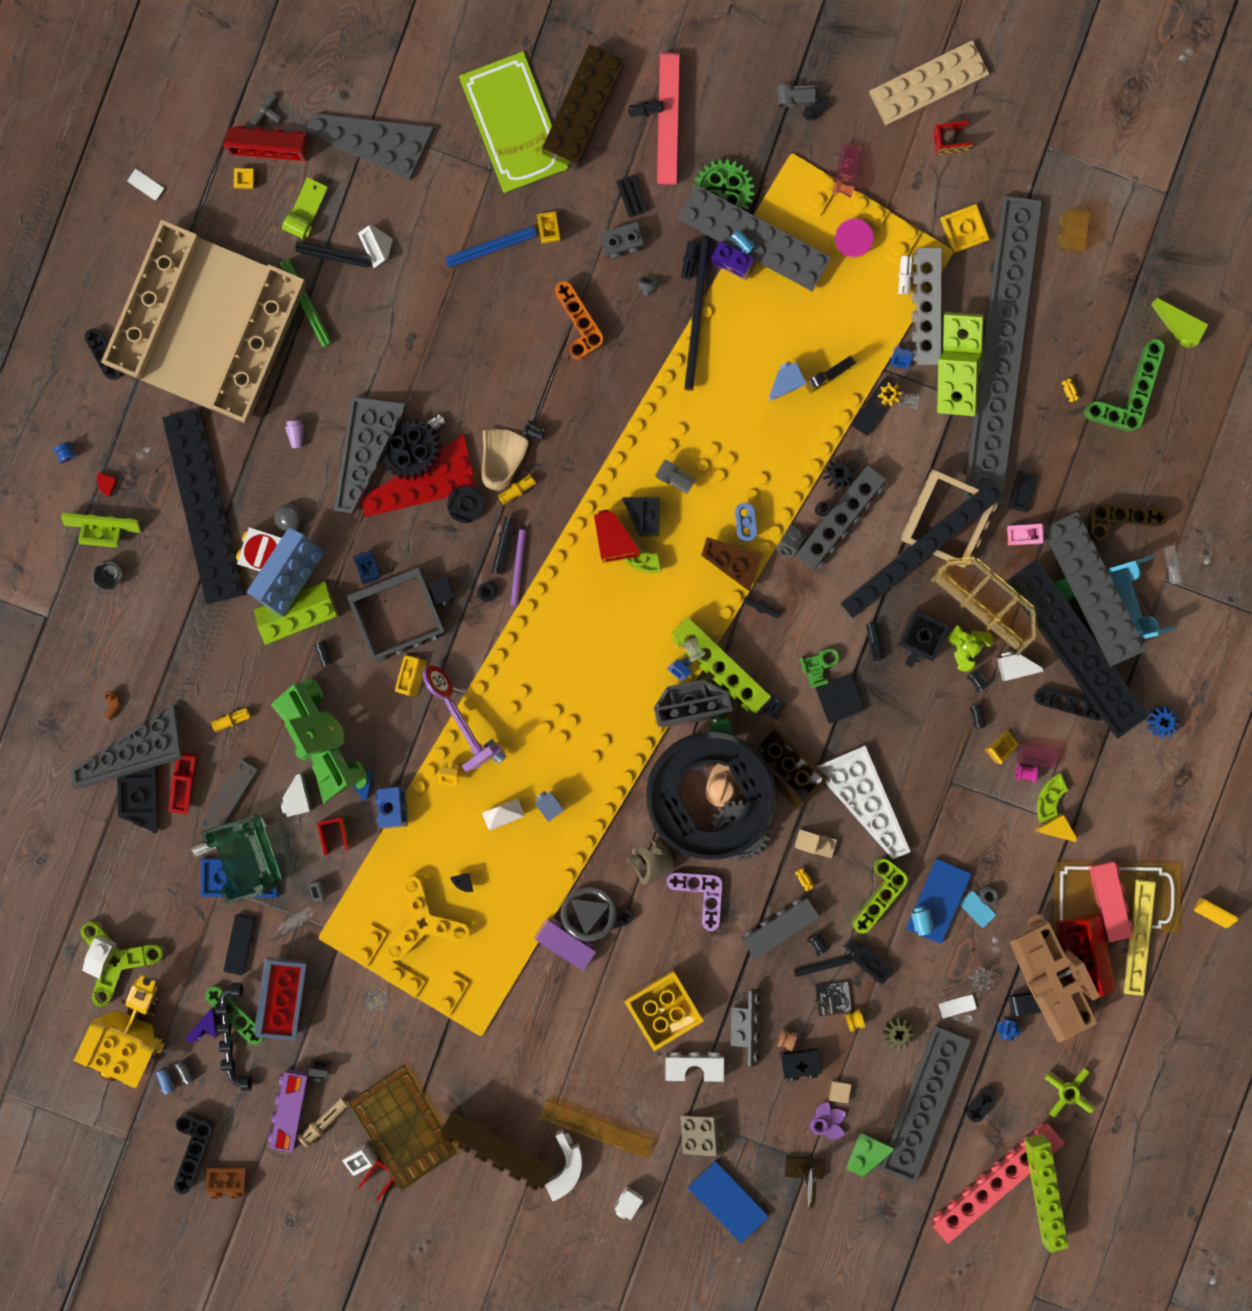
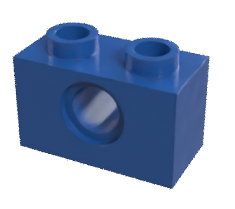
M405 788L378 789L375 801L378 806L377 823L379 827L383 829L408 827ZM390 804L393 805V811L391 813H389L388 807Z

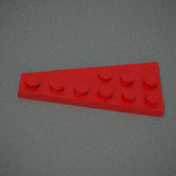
M464 434L439 449L442 454H438L436 457L440 461L433 462L436 468L429 467L430 474L425 471L423 472L424 478L417 475V479L414 480L410 476L409 481L404 479V476L402 479L396 476L365 495L361 500L365 517L446 499L453 489L461 485H470L477 488Z

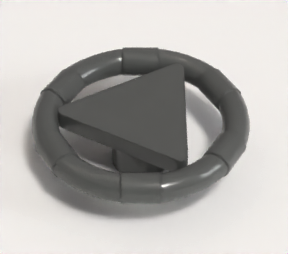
M589 886L581 887L571 892L562 904L561 920L563 926L569 934L579 940L596 941L601 939L613 929L616 922L617 910L615 903L609 894L602 889ZM584 894H595L606 901L607 904L574 899ZM571 902L585 934L580 933L569 922L568 913ZM609 907L610 912L607 925L598 932L588 934Z

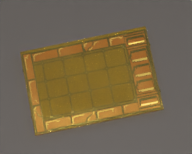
M403 1064L347 1101L401 1192L459 1153L453 1142L449 1144L441 1139L442 1135L439 1134V1131L443 1125L406 1064Z

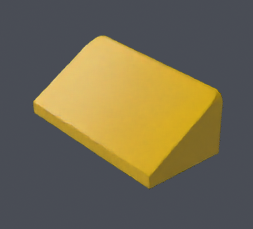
M404 655L394 691L417 697L423 679L422 673L426 668L427 661Z
M1203 898L1199 899L1194 908L1195 912L1224 928H1229L1238 921L1237 916Z

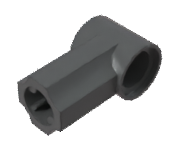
M782 84L777 86L778 107L786 108L792 107L795 104L815 103L814 85L794 86L792 84Z
M664 459L655 474V477L668 485H673L688 494L696 481L666 459Z

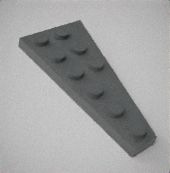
M171 704L163 713H157L146 724H140L117 739V742L112 746L103 748L102 752L95 757H90L71 769L73 788L77 790L183 758L176 706Z

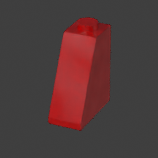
M601 510L598 514H594L600 556L603 563L641 557L639 548L613 511Z

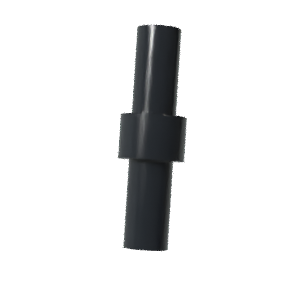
M747 596L743 600L744 604L755 608L761 614L766 613L775 618H778L780 615V611L767 606V603L761 600L758 602Z

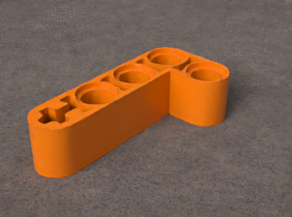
M562 281L556 285V297L581 335L579 339L571 344L570 354L573 359L582 360L602 347L603 336L573 287L568 282ZM561 288L568 289L567 294L570 298L568 301L563 293L560 294ZM576 303L580 308L577 312H572L569 310V306ZM583 319L590 322L589 327L581 328L579 326L580 321ZM592 336H598L600 342L593 345L589 339ZM574 347H583V353L576 355L573 352Z

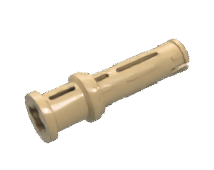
M340 1097L316 1122L310 1123L309 1128L297 1136L298 1140L309 1149L311 1147L310 1144L317 1137L323 1135V1130L349 1107L348 1103Z

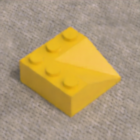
M674 969L624 998L626 1006L653 1051L704 1022Z

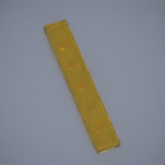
M547 1099L539 1116L542 1120L647 1159L653 1144V1139Z

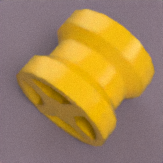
M859 1009L855 1010L852 1014H845L850 1032L855 1031L856 1028H865Z

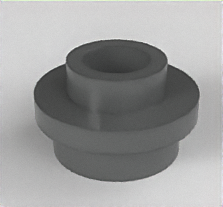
M987 886L980 891L979 897L983 904L991 906L997 903L999 893L994 887ZM988 892L992 893L991 899H986Z

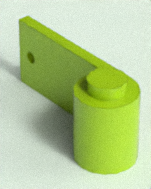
M307 177L292 212L287 214L283 222L282 230L301 239L309 238L313 231L312 223L328 187Z

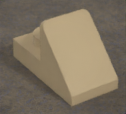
M799 829L794 848L832 858L837 840Z

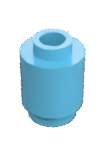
M925 906L914 908L911 916L918 936L933 933L934 924L930 909H925Z

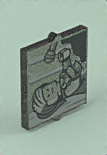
M848 980L815 984V1002H817L819 1016L852 1012V995L850 994Z

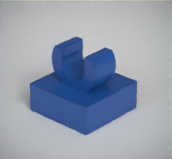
M897 345L893 350L889 365L908 369L913 357V351H911L910 347L904 350L900 349V345Z
M687 657L681 661L676 659L667 667V670L682 681L692 672L687 668L692 661Z

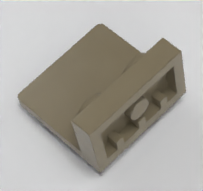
M716 1113L711 1116L683 1115L680 1117L683 1154L718 1156L727 1152L725 1113Z

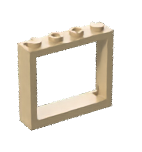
M932 469L900 539L911 545L917 541L911 538L938 478L973 494L979 489ZM995 502L982 513L961 560L940 550H936L933 555L965 568L966 564L970 565L974 556L971 553L974 547L977 548L982 539L980 534L982 530L987 529L990 522L988 519L990 512L994 513L998 502Z

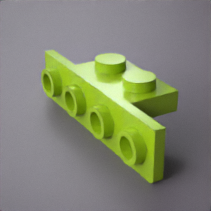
M74 512L62 513L61 515L64 526L81 527L78 541L79 544L118 548L121 531L141 533L139 521L133 518L100 517L94 514L80 515Z

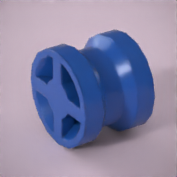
M70 441L53 448L54 453L59 457L58 461L60 464L77 457L76 452L71 448L72 444Z

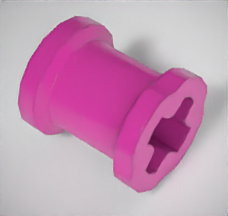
M1018 763L1015 779L1018 781L1020 779L1031 780L1033 783H1036L1038 767H1027Z

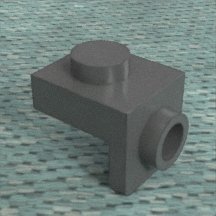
M790 524L775 550L781 555L792 559L807 534Z

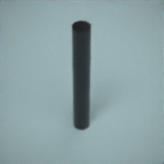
M849 956L795 969L794 974L795 977L850 964L851 960Z

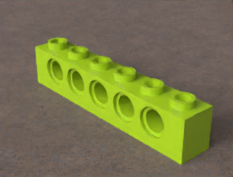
M685 617L670 633L673 636L671 640L678 647L682 645L687 650L685 653L692 660L696 658L701 663L699 667L704 672L708 673L710 671L715 676L713 680L720 687L724 685L728 689V694L734 700L738 698L742 702L740 706L746 712L752 711L756 713L770 699L771 696L688 617ZM690 635L696 637V643L692 646L687 643V638ZM704 648H708L710 651V655L706 659L701 657V651ZM718 661H721L724 665L723 670L717 672L714 668ZM735 674L737 676V683L730 685L728 679L731 675ZM745 688H750L751 695L748 698H744L742 695V691Z
M1043 1134L1024 1138L1042 1243L1050 1253L1067 1249L1068 1242L1051 1143Z

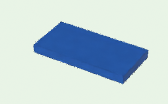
M201 858L200 897L278 898L279 859Z
M936 858L914 908L925 906V909H930L934 924L933 933L922 936L942 944L971 873ZM910 916L905 929L918 934L915 931L912 916Z
M716 1160L688 1186V1189L740 1243L769 1217Z

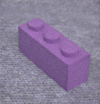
M546 918L534 936L535 940L584 971L596 953L593 948L594 944L590 941H582L573 937L567 930L561 927L562 923L555 918L552 920Z

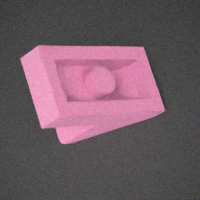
M1044 524L1007 526L1008 545H1038L1045 543Z

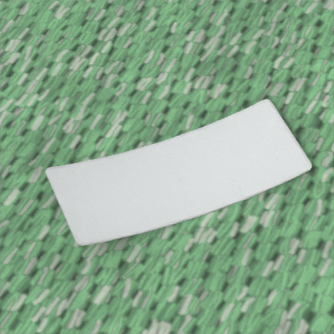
M137 169L133 171L127 182L154 200H157L164 189Z
M973 995L939 1004L943 1019L977 1009Z

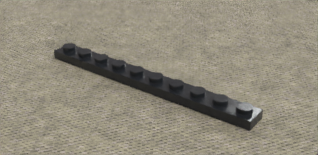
M990 480L840 604L854 618L1002 498L1003 494Z

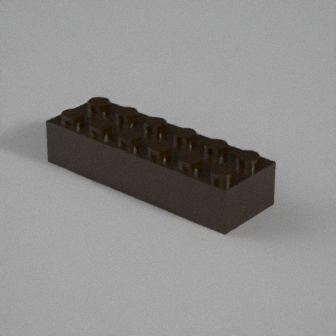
M589 44L543 144V155L576 170L578 169L624 68V59Z
M453 1111L449 1113L439 1131V1134L442 1135V1140L449 1144L452 1142L459 1144L458 1149L465 1153H469V1151L475 1153L474 1157L481 1162L489 1161L493 1163L492 1168L503 1172V1170L509 1172L508 1176L516 1181H525V1186L534 1191L544 1188L554 1169L552 1166Z

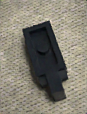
M850 940L843 946L851 953L849 957L880 985H883L894 971L866 945L861 943L856 945Z

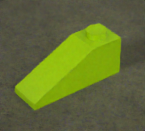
M1158 298L1152 301V307L1182 346L1193 348L1199 344L1208 324Z

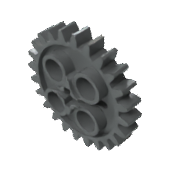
M739 799L738 804H735L734 800H732L731 806L725 802L724 810L718 807L720 814L713 813L716 820H710L714 827L709 829L720 828L725 822H733L731 816L733 815L737 818L745 806L742 800ZM767 828L763 836L754 845L735 855L740 862L742 857H745L746 861H748V855L756 858L754 853L756 851L761 854L760 847H767L764 840H770V837L766 834L771 833V829Z

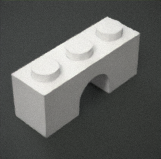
M672 1051L670 1054H666V1081H685L686 1070L691 1066H698L704 1071V1081L724 1082V1057L719 1052H708V1055H700V1052H689V1055H681V1052Z

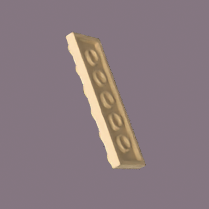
M972 40L870 90L869 93L885 126H888L988 77L989 72Z

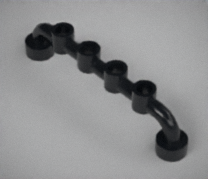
M242 982L233 983L232 987L222 991L220 1004L215 1006L216 1015H221L222 1022L217 1024V1033L223 1034V1041L219 1042V1052H225V1059L221 1060L220 1067L222 1071L227 1072V1077L231 1084L240 1087L242 1091H251V1075H242L241 1079H238L234 1073L235 1060L232 1053L234 1045L233 1041H231L232 1025L229 1021L230 1005L227 998L231 994L233 998L243 997L244 987Z

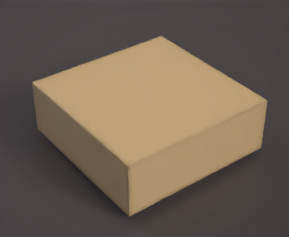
M832 1080L829 1101L848 1104L851 1083Z

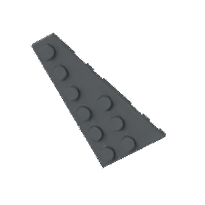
M313 113L305 132L410 181L434 127Z
M351 397L334 511L355 514L408 406L407 404Z

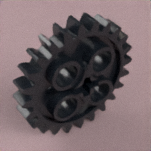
M408 418L405 424L401 421L399 422V427L396 428L383 455L385 458L382 460L383 463L387 464L385 468L389 471L391 470V474L394 476L397 474V477L400 479L404 476V479L409 481L410 476L414 480L417 479V475L424 478V471L430 474L429 467L436 468L433 462L440 461L436 455L442 454L437 449L442 444L437 442L440 437L435 435L437 431L434 428L431 429L432 426L429 423L425 424L423 420L418 422L416 418H413L412 423ZM419 434L418 439L414 440V436ZM402 442L401 447L397 448V444ZM426 450L425 455L420 457L421 452ZM408 458V463L403 465L404 460Z

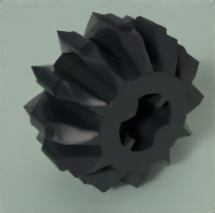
M841 457L839 463L836 458H833V465L827 462L826 466L829 469L824 468L822 472L828 474L823 477V480L830 479L827 483L828 487L834 483V490H837L838 484L843 490L845 489V484L848 486L852 484L849 479H854L855 475L849 474V472H853L855 469L854 467L848 469L850 461L844 465V458ZM835 469H837V471L842 470V478H840V476L838 478L835 477Z

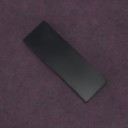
M885 378L882 379L851 425L866 437L889 405L887 403L884 406L882 404L884 399L878 397L879 394H882L880 387L885 388L888 386V383H891ZM892 391L890 392L891 394L887 396L889 399H891V395H894Z
M235 915L223 972L243 975L255 918Z

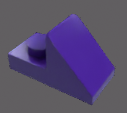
M214 1007L206 1013L186 1037L189 1043L192 1044L195 1040L199 1042L205 1035L203 1030L215 1039L219 1036L217 1033L218 1020Z

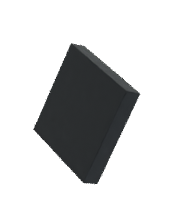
M852 675L815 688L828 724L865 711Z

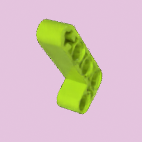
M885 858L877 859L873 866L874 871L884 881L852 920L853 928L862 934L867 933L908 882L906 874ZM882 862H886L888 865L885 872H880L878 869L879 864ZM897 874H901L903 878L900 884H894L893 878ZM889 889L890 897L882 899V891ZM873 904L878 905V911L875 914L869 912V907ZM866 913V914H867L869 917H871L872 919L869 920V919L867 918V919L865 920L866 916H864L863 914ZM859 920L864 921V928L862 926L859 927Z

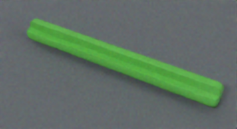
M289 259L280 263L283 271L298 277ZM304 290L300 304L321 345L326 347L331 344V340Z

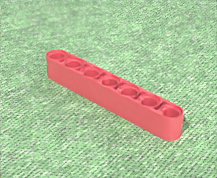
M660 52L659 101L664 102L665 110L659 113L657 184L676 185L679 53Z

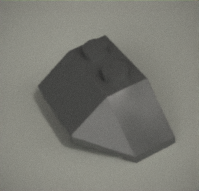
M704 679L666 687L653 708L658 727H675L709 720L733 711L728 692Z

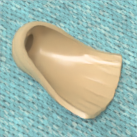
M487 429L483 431L482 480L486 487L499 491L505 489L510 484L528 446V440L525 437L510 430Z

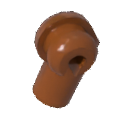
M107 691L104 697L107 699L109 707L103 715L112 720L121 704L119 696L115 691Z

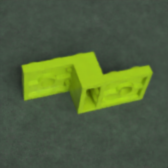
M945 312L943 352L938 359L937 413L976 416L978 376L982 371L983 314ZM959 330H967L968 336L962 337L959 334ZM953 392H960L962 399L954 398Z

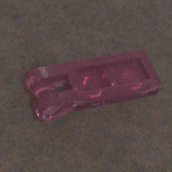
M846 143L842 144L832 193H842L846 197L851 198L860 159V147ZM841 181L848 183L847 187L841 185Z

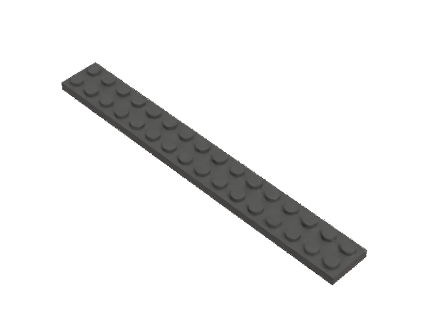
M1009 196L1002 197L983 342V364L977 388V414L973 418L965 479L966 484L977 489L982 488L991 480L1002 494L1004 492L1042 202ZM964 490L963 500H967L973 493ZM1003 497L997 501L998 505L1002 504Z

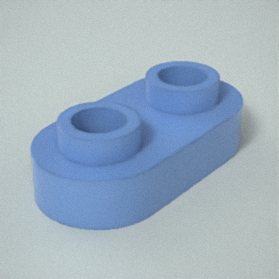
M749 503L737 505L735 508L737 535L743 541H751L757 534L754 508ZM742 509L747 510L746 516L741 515ZM745 528H748L750 531L748 535L743 533Z

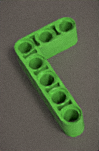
M1154 339L1144 345L1125 409L1096 401L1085 408L1086 418L1127 432L1141 427L1164 353L1163 342ZM1150 345L1157 347L1156 354L1150 351ZM1145 363H1149L1151 365V372L1145 370ZM1140 381L1145 382L1146 390L1139 388ZM1134 399L1140 401V409L1134 407ZM1092 406L1098 408V416L1091 413ZM1110 412H1114L1117 415L1116 422L1110 419ZM1129 417L1135 420L1134 427L1129 426Z

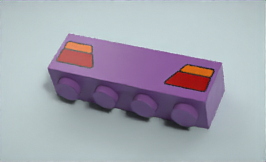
M287 1069L284 1074L280 1075L279 1085L282 1087L281 1092L277 1093L275 1100L278 1108L277 1112H273L271 1123H274L273 1131L270 1130L268 1142H271L270 1149L292 1153L295 1150L309 1079L306 1072Z

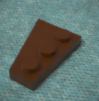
M706 537L701 552L703 558L750 592L762 556L761 554Z

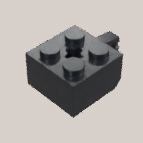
M912 610L896 644L906 649L905 654L908 655V658L904 665L913 668L916 660L921 661L922 658L934 661L950 626L917 610ZM925 631L927 639L921 640L919 633Z

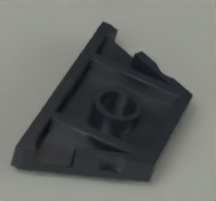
M157 766L118 777V817L143 827L152 833H158Z

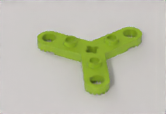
M89 921L81 927L80 934L89 946H91L94 938L99 935L111 940L101 926L94 921ZM88 926H93L96 929V934L92 937L86 933ZM157 944L122 950L116 946L101 978L97 979L91 997L93 1003L99 1007L108 1005L113 998L123 969L156 964L163 958V949ZM150 949H156L158 952L157 959L149 957L148 952ZM114 956H116L117 959H120V962L117 963V966H115V964L111 963L110 961L111 959H113ZM99 992L107 994L105 1002H100L97 999Z

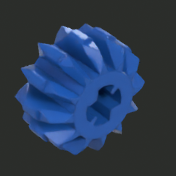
M1162 706L1160 710L1158 707H1155V713H1148L1152 719H1146L1147 723H1151L1147 729L1153 730V736L1158 735L1159 738L1163 739L1165 735L1171 737V732H1177L1174 725L1178 726L1180 722H1175L1174 719H1177L1179 716L1178 714L1172 715L1174 711L1172 708L1167 710L1166 706ZM1160 719L1166 720L1165 726L1160 725L1159 722H1162Z

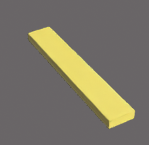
M1135 880L1131 917L1133 932H1131L1132 937L1129 938L1124 994L1144 996L1156 889L1155 881Z

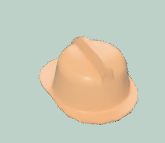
M717 764L714 766L706 786V797L715 806L723 807L725 802L730 804L735 798L739 787L728 765Z

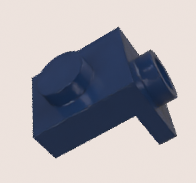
M371 551L361 552L353 557L363 585L381 579L376 559Z

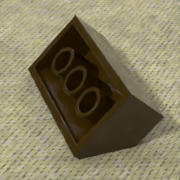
M774 724L752 744L768 763L776 789L797 809L805 805L828 779Z

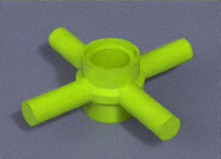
M1085 1068L1081 1070L1072 1083H1062L1049 1072L1044 1076V1079L1059 1089L1060 1099L1049 1112L1052 1117L1055 1118L1066 1103H1077L1088 1113L1093 1112L1094 1107L1080 1097V1090L1078 1088L1090 1073ZM1073 1089L1072 1096L1065 1097L1066 1090Z

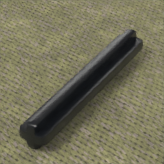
M297 241L295 245V250L299 253L368 268L370 265L369 257Z

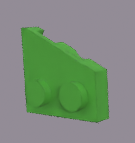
M860 1133L846 1169L865 1177L889 1154L893 1153L895 1148L864 1133Z

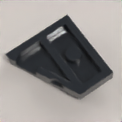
M622 497V501L629 512L631 520L634 522L639 536H659L660 498Z

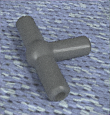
M271 93L265 103L259 107L258 113L251 121L253 126L257 127L265 115L277 124L280 123L282 117L270 109L278 98L275 93Z

